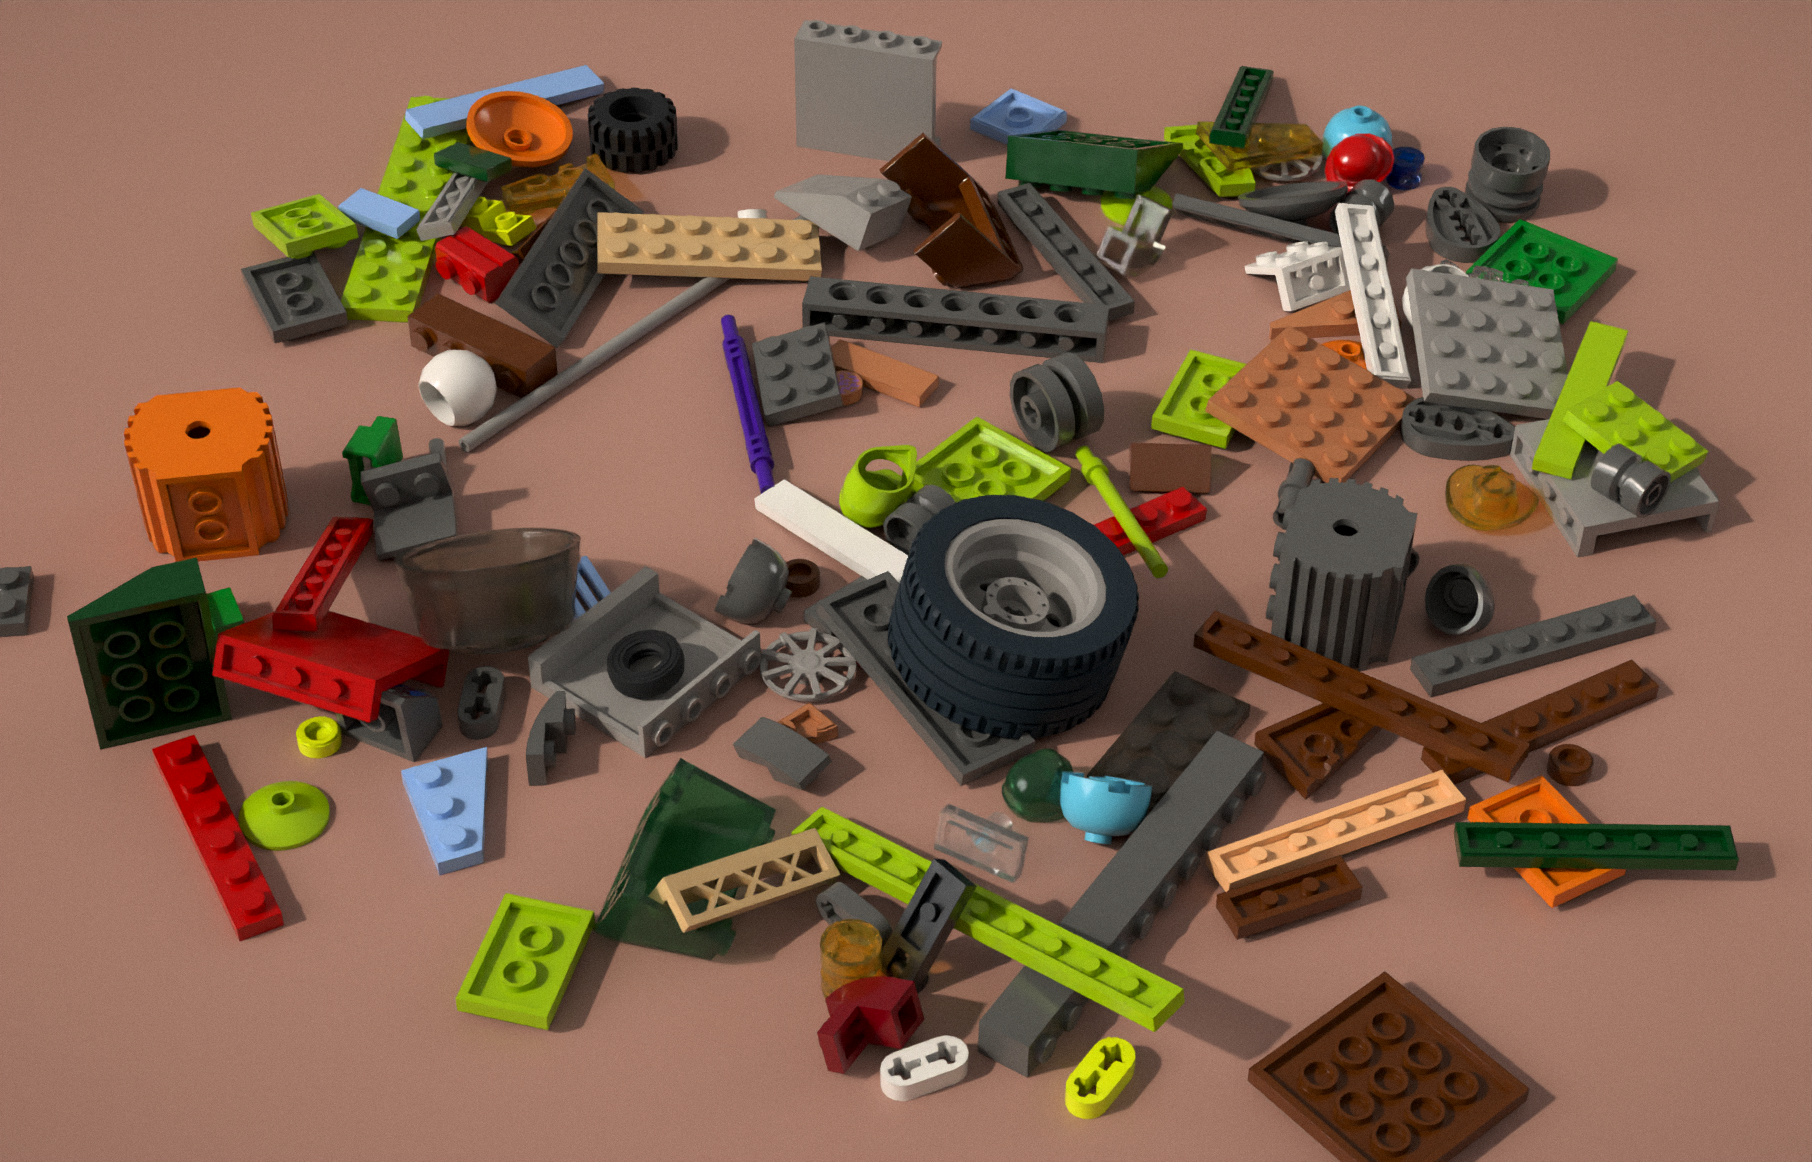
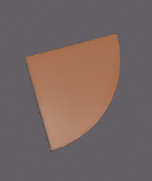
M810 702L777 722L797 732L813 744L826 742L838 737V725Z

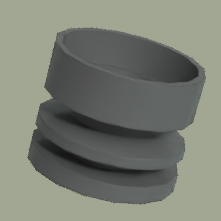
M1498 127L1482 133L1474 145L1465 193L1480 202L1494 216L1496 221L1510 223L1516 222L1519 219H1527L1534 215L1540 204L1543 181L1546 178L1550 163L1549 147L1536 134L1521 128Z

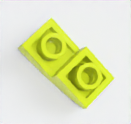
M485 197L477 198L461 224L462 227L467 226L492 242L513 246L536 229L532 216L506 212L503 201L487 200Z

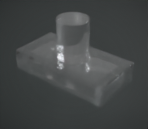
M948 803L939 814L934 849L1014 883L1022 875L1029 837L1012 831L1013 825L1010 818L1002 812H994L987 819H984Z

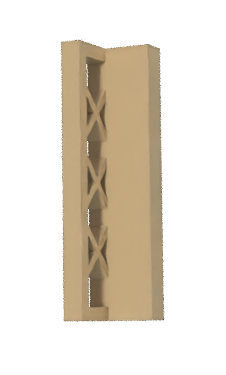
M816 828L663 877L646 900L654 915L672 910L682 932L685 933L834 882L840 876V873ZM812 856L821 870L820 873L814 875L798 868L805 865ZM778 873L785 875L782 885L779 887H774L760 880ZM742 885L747 887L745 896L741 900H736L722 893ZM704 898L709 900L705 912L693 916L686 905Z

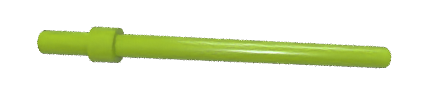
M1088 446L1079 447L1075 455L1082 465L1081 472L1089 484L1097 488L1155 578L1164 577L1168 573L1167 565L1109 479L1108 468L1100 458L1094 456Z

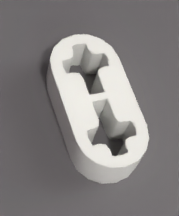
M945 1035L891 1053L885 1057L880 1067V1086L883 1093L896 1101H908L962 1081L968 1071L969 1051L967 1045L957 1037ZM940 1057H946V1059H947L949 1062H950V1061H955V1062L952 1063V1064H948L946 1060H944V1059L938 1060V1059H939ZM901 1072L904 1077H910V1079L903 1080L900 1075L894 1076V1074Z

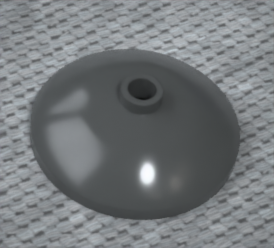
M1341 181L1285 184L1243 193L1238 196L1239 205L1246 211L1307 226V219L1326 213L1341 201L1348 192V186L1346 182Z

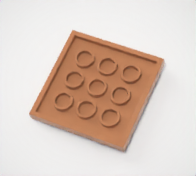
M1287 326L1208 400L1205 412L1292 463L1295 459H1307L1315 467L1314 476L1325 483H1329L1330 478H1339L1338 482L1345 483L1401 426L1405 407L1416 398L1309 338L1304 333Z

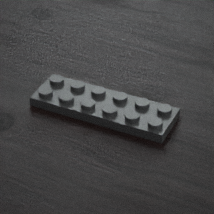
M586 168L579 175L495 302L496 305L556 348L564 341L605 275L598 273L597 265L598 212L644 213L642 209Z
M889 571L818 601L816 613L960 786L1033 753L1035 740L1028 732H1024L1021 738L1018 739L978 733L943 717L928 707L907 686L891 657L892 651L888 645L889 619L899 587V582Z

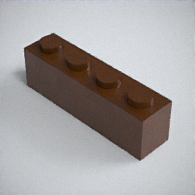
M439 293L408 315L412 347L433 357L447 350H468L483 358L490 365L498 388L519 398H523L558 375L555 347Z

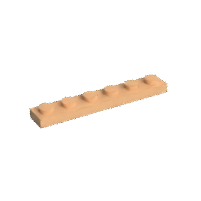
M1439 770L1208 851L1206 865L1224 891L1227 892L1329 858L1344 855L1464 812L1466 798L1444 771Z

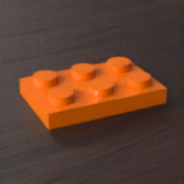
M1542 775L1470 806L1467 818L1470 822L1589 824ZM1514 868L1551 908L1625 875L1626 869Z

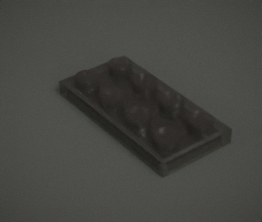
M1174 671L1090 770L1087 778L1089 776H1112L1152 786L1150 804L1146 814L1148 816L1216 731L1230 737L1236 734L1249 718L1250 704Z

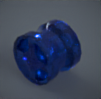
M1412 147L1394 148L1395 160L1392 171L1386 177L1387 183L1391 187L1400 190L1417 188L1422 180L1420 169L1424 165V154Z

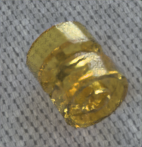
M844 919L828 926L821 935L820 978L824 998H827L836 989L849 982L866 977L882 976V938L879 931L870 923L860 919Z

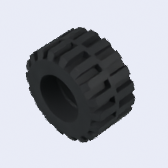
M635 87L616 89L617 91L607 92L603 94V97H598L594 100V104L590 105L588 109L590 149L592 157L596 158V162L600 165H606V168L611 170L617 169L619 172L627 173L628 171H634L637 173L656 169L657 166H663L668 163V159H673L676 155V150H678L676 107L673 106V101L670 98H665V95L661 92Z

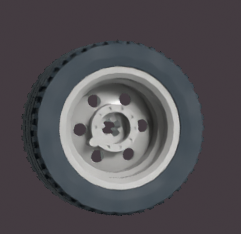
M985 495L964 499L935 513L919 529L916 538L912 542L889 619L887 637L889 638V648L892 651L891 657L907 686L928 707L953 723L978 733H987L992 736L1008 739L1021 738L1025 732H1028L1033 739L1063 733L1085 722L1105 701L1138 616V586L1134 580L1130 565L1117 546L1096 526L1075 513L1046 501L1017 495Z

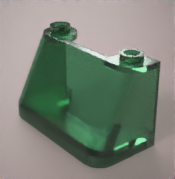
M680 758L647 805L595 922L593 932L612 941L706 960H712L716 954L724 956L736 935V931L731 929L732 918L729 917L683 933L672 910L648 896L663 877L770 843L775 835V830L770 828L776 809ZM739 887L722 893L735 898ZM704 898L686 905L693 916L705 912L709 900Z

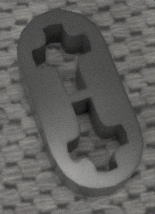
M490 666L478 667L469 672L465 678L458 706V721L461 733L469 739L479 740L488 738L499 727L506 692L504 675L497 668ZM484 686H487L486 694L479 692L484 689ZM478 712H484L480 719L476 720Z
M836 882L816 898L817 907L825 921L863 953L873 956L885 947L893 932L889 922L877 909L842 882Z

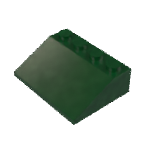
M1066 130L1009 135L1005 179L1019 180L1018 186L1030 183L1034 188H1038L1040 183L1050 184V190L1071 191L1073 186L1081 187L1082 194L1103 195L1104 190L1115 191V198L1136 199V193L1147 192L1153 188L1181 153L1183 143Z
M197 558L151 567L67 616L100 750L232 720L224 679L212 676L217 644Z

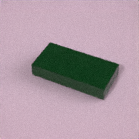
M460 142L434 153L436 166L486 182L512 170V160L510 157Z

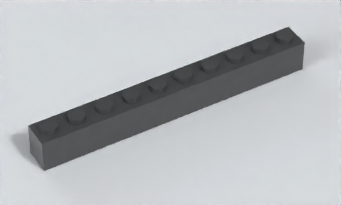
M1216 731L1058 926L1127 960L1130 948L1136 939L1142 940L1147 936L1155 915L1161 908L1164 910L1169 908L1181 882L1184 879L1189 881L1194 876L1199 866L1200 858L1206 851L1216 848L1223 829L1228 823H1236L1242 813L1245 801L1250 795L1253 797L1257 796L1262 789L1266 778V773L1262 771L1264 752ZM1025 965L980 1019L978 1052L1028 1077L1039 1062L1045 1064L1050 1059L1055 1050L1057 1039L1064 1031L1070 1032L1076 1026L1082 1008L1089 998Z

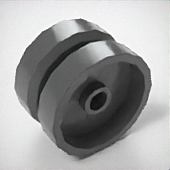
M1065 352L1043 361L1042 365L1035 364L1014 373L1010 381V400L1018 425L1026 438L1041 451L1049 452L1069 444L1072 439L1077 440L1100 430L1104 422L1103 398L1096 378L1087 364L1073 353Z

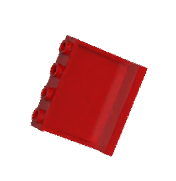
M332 611L327 612L316 632L273 630L272 615L274 612L218 633L212 676L368 723L378 719L382 692L398 684L413 679L436 687H444L450 651L449 645Z

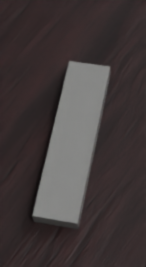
M454 172L416 229L420 241L454 235L488 182Z

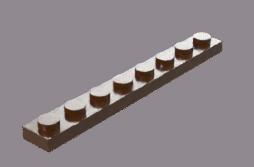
M1216 610L1194 634L1193 647L1508 783L1528 757L1530 744Z

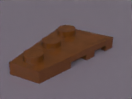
M1322 703L1255 733L1254 745L1264 752V756L1306 800L1383 728Z

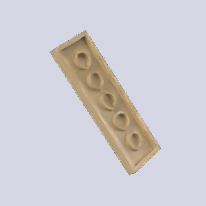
M598 212L597 265L598 273L798 281H809L810 276L821 277L818 225L810 220L628 214L618 212Z

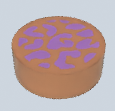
M837 371L843 405L847 406L856 403L863 394L861 377L851 371Z

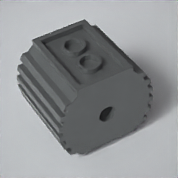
M1330 478L1329 483H1321V479L1312 480L1310 486L1299 490L1295 505H1287L1282 529L1286 530V533L1278 532L1273 557H1277L1280 564L1275 563L1272 569L1269 588L1274 589L1276 595H1270L1266 619L1272 620V635L1350 668L1358 667L1359 672L1366 671L1369 664L1377 661L1387 662L1403 607L1418 513L1409 512L1403 506L1404 499L1397 494L1393 498L1388 495V489L1381 487L1380 491L1372 488L1373 484L1369 482L1359 485L1356 484L1355 479H1347V483L1338 482L1339 478Z

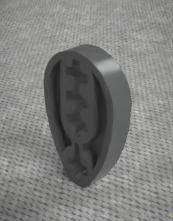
M1440 187L1434 191L1429 200L1425 223L1426 236L1431 248L1438 255L1448 260L1460 263H1475L1500 238L1498 222L1480 202L1457 188Z
M1423 397L1413 400L1405 407L1400 428L1402 440L1413 451L1432 458L1459 461L1489 460L1510 455L1515 427L1490 411L1424 402Z

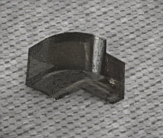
M1137 195L1124 228L1108 226L1096 258L1101 264L1122 275L1140 276L1154 266L1162 255L1166 245L1160 243L1174 210L1146 196Z

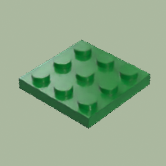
M1519 219L1466 271V274L1473 278L1553 289L1559 323L1564 324L1616 271L1618 258Z

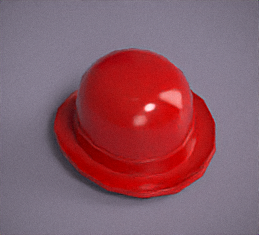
M1355 134L1346 137L1334 146L1327 157L1325 166L1326 180L1346 182L1348 192L1362 180L1372 179L1381 183L1392 171L1395 160L1393 149L1383 138L1373 134Z

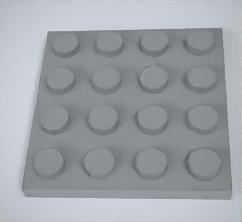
M1412 268L1406 277L1424 402L1550 419L1568 376L1553 289Z

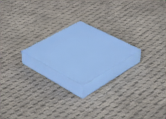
M1011 88L971 118L970 129L1007 145L1009 135L1057 130L1067 122V112Z

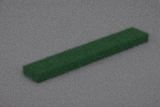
M1247 66L1239 68L1210 131V144L1245 148L1272 85L1274 71Z
M1455 822L1453 832L1459 867L1736 870L1739 861L1730 825Z

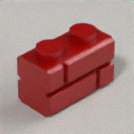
M467 226L456 231L453 237L449 235L437 242L435 247L436 269L440 276L446 280L452 279L461 285L466 293L469 295L475 294L488 303L499 298L519 267L516 256Z

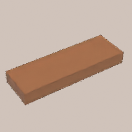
M841 339L832 347L836 371L854 372L861 377L864 387L914 406L920 407L939 387V376Z

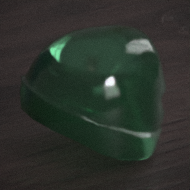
M1049 748L1040 749L1020 758L1009 769L1006 780L1002 785V796L1007 808L1015 816L1028 822L1045 823L1064 818L1060 806V785L1062 772H1075L1071 762L1062 754Z

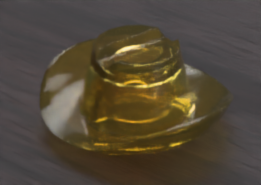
M1473 464L1462 466L1449 476L1445 488L1446 504L1451 515L1463 525L1479 531H1498L1515 527L1526 521L1534 513L1539 503V498L1535 493L1517 481L1513 473L1504 471L1498 465L1480 466Z

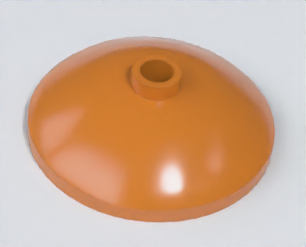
M501 91L483 96L471 106L466 121L468 135L475 146L510 157L513 167L535 168L556 162L568 152L573 138L570 120L560 108L542 97L519 91Z

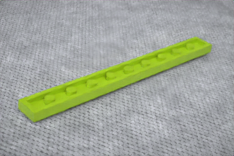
M820 807L791 832L794 835L816 828L838 869L906 904H909L932 863L824 807ZM975 884L977 887L954 926V929L1153 1032H1156L1185 1003L1183 988Z

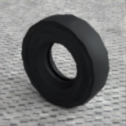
M653 629L637 631L623 637L612 647L607 657V672L615 689L623 695L637 699L650 698L667 692L679 682L684 673L685 657L676 638L667 632ZM657 656L661 658V663L648 671L635 672L630 670V666L643 657Z

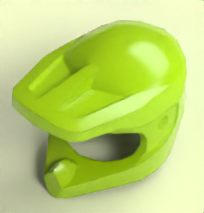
M911 445L882 446L870 448L861 453L845 477L840 491L839 504L844 516L861 527L874 528L882 526L886 517L915 494L912 489L917 459L916 448ZM873 460H889L901 467L907 477V484L902 486V476L890 469L867 471L865 468Z

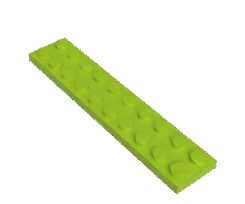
M431 96L411 97L407 109L449 98H433ZM404 115L378 194L418 209L420 221L398 239L366 227L341 298V303L347 313V320L408 323V315L420 307L436 256L435 247L437 242L441 240V237L420 241L416 229L454 173L453 171L436 166L434 153L458 142L470 145L471 139L467 128L422 139L408 124Z

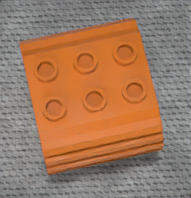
M238 387L156 395L148 402L137 404L134 408L135 415L129 416L127 421L128 428L124 430V445L145 530L147 531L149 541L153 542V546L158 553L171 554L174 556L175 562L197 558L199 562L257 556L262 546L267 542H275L281 535L280 529H284L286 525L285 516L289 514V503L272 415L270 414L267 402L263 403V398L258 392H247Z

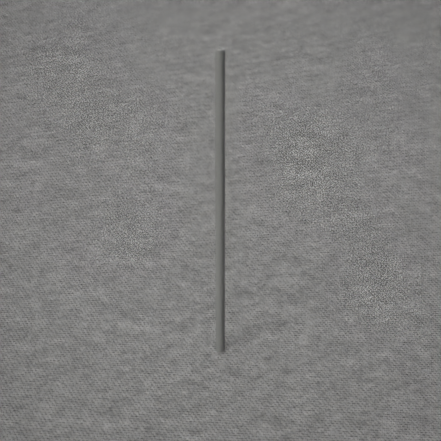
M799 215L798 217H796L795 219H793V220H799V219H801V220H808L807 218L803 217L802 215ZM705 277L460 438L458 441L459 446L464 452H470L731 278Z

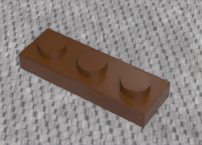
M1341 855L1217 894L1216 908L1238 940L1360 900L1363 887Z

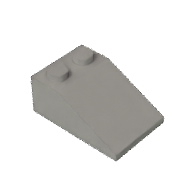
M815 175L776 191L774 198L855 250L860 251L899 234L912 196L901 190L897 183L881 178Z

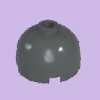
M754 538L752 544H749L728 581L727 592L725 596L721 594L714 611L741 624H756L764 621L773 610L781 613L792 594V591L785 588L789 571L787 563L781 554L770 545Z

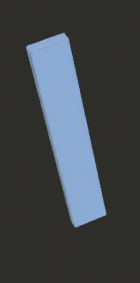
M587 65L406 109L405 120L422 139L465 129L471 106L478 99L491 93L501 91L525 92L542 97L554 105H560L602 94L604 83Z

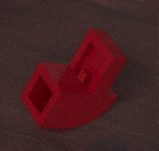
M886 976L861 978L839 987L825 999L830 1017L823 1023L817 1035L828 1071L845 1074L868 1044L902 1049L925 1020L914 981Z

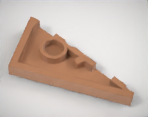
M1351 290L1270 323L1269 331L1270 340L1276 338L1287 326L1304 333L1309 338L1360 335ZM1395 303L1398 322L1401 330L1402 320Z

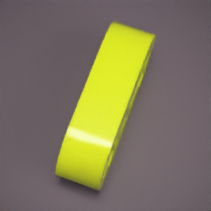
M1107 1037L1101 1039L1092 1047L1066 1081L1065 1105L1070 1113L1082 1119H1094L1106 1112L1134 1075L1136 1056L1135 1050L1129 1042L1118 1037ZM1115 1058L1121 1060V1062H1113L1107 1071L1104 1070L1105 1061L1111 1063ZM1096 1085V1095L1089 1093L1085 1098L1079 1096V1093L1087 1094Z

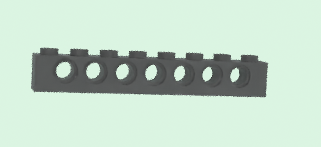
M810 276L802 302L803 327L825 322L829 336L1045 358H1053L1062 353L1070 352L1077 355L1083 361L1103 363L1108 336L1110 305Z

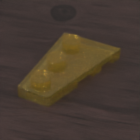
M1198 121L1196 129L1198 137L1229 172L1321 155L1324 144L1307 124L1255 123L1245 148L1210 144V131L1214 122Z
M596 153L586 157V164L573 168V164L567 163L559 166V172L555 175L536 174L502 186L501 191L502 199L509 212H515L518 215H529L539 209L550 207L557 209L585 168L614 190L615 182Z

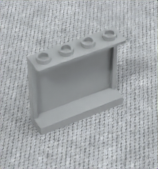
M804 20L794 38L797 147L890 161L922 133L926 134L940 147L941 137L935 136L937 56L942 47V41L932 40L925 36L912 37L895 34L891 31L861 29L854 25L840 26L827 24L821 20Z
M1550 419L1515 426L1510 456L1577 558L1593 555L1598 535L1692 517L1696 518L1706 533L1712 531L1715 515L1719 511V500L1716 493L1710 490L1702 479L1697 467L1671 482L1667 494L1655 511L1647 517L1639 518L1620 506L1621 499L1612 501L1592 489L1591 476L1604 454L1591 443L1586 441L1572 479H1566L1531 469L1533 458Z
M645 566L528 656L531 688L548 698L556 691H565L567 709L574 708L576 716L646 758L658 747L667 744L675 733L689 722L695 721L703 710L718 698L724 697L736 683L746 675L752 674L758 668L761 661L760 632L754 630L741 641L659 592L658 573ZM651 629L665 631L675 637L685 657L684 673L676 685L665 693L642 699L627 697L615 689L607 672V657L617 642L637 631ZM657 656L643 657L635 661L630 666V670L635 672L648 671L659 665L661 658Z

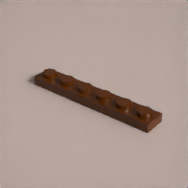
M1631 659L1484 721L1482 724L1529 743V752H1532L1655 699L1659 685ZM1423 747L1422 762L1433 773L1443 770L1454 785L1483 773L1455 759Z

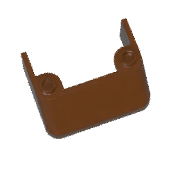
M922 133L879 169L883 176L897 183L901 190L912 196L907 209L909 215L916 222L923 220L929 226L932 234L913 251L915 255L932 268L934 276L942 285L947 286L950 284L953 287H962L1010 280L1024 269L989 194L926 134Z

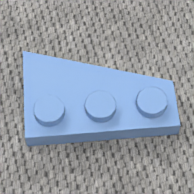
M487 747L401 770L403 785L439 876L484 862L485 800H487L486 779L489 760Z

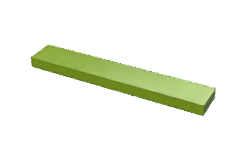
M1590 321L1533 458L1531 469L1572 479L1587 440L1562 420L1567 409L1609 386L1626 343L1628 330Z

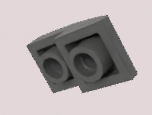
M556 691L548 699L531 728L525 754L529 786L547 785L548 767H556V753H566L567 735H575V709H567L565 691Z
M763 716L733 743L740 758L767 767L775 781L800 790L814 782L819 773L832 762L829 755L811 741L788 727Z

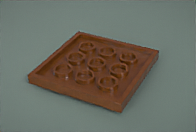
M1385 971L1250 1067L1247 1080L1340 1162H1448L1525 1103L1529 1093V1088Z

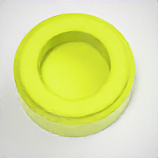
M318 716L307 719L299 725L296 731L300 752L310 758L318 759L331 756L342 745L340 725L329 717Z

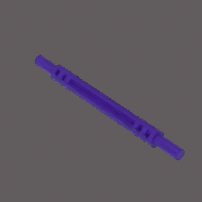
M725 315L721 318L724 334L722 347L733 385L752 472L757 475L762 494L768 489L775 487L772 473L774 460L763 424L745 341L739 336L735 317Z

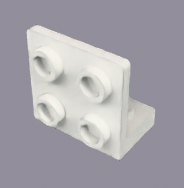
M1308 241L1292 243L1286 246L1287 252L1277 254V251L1263 253L1255 257L1256 262L1244 266L1246 274L1276 276L1283 311H1294L1351 290L1342 247H1329L1328 242H1318L1308 245Z

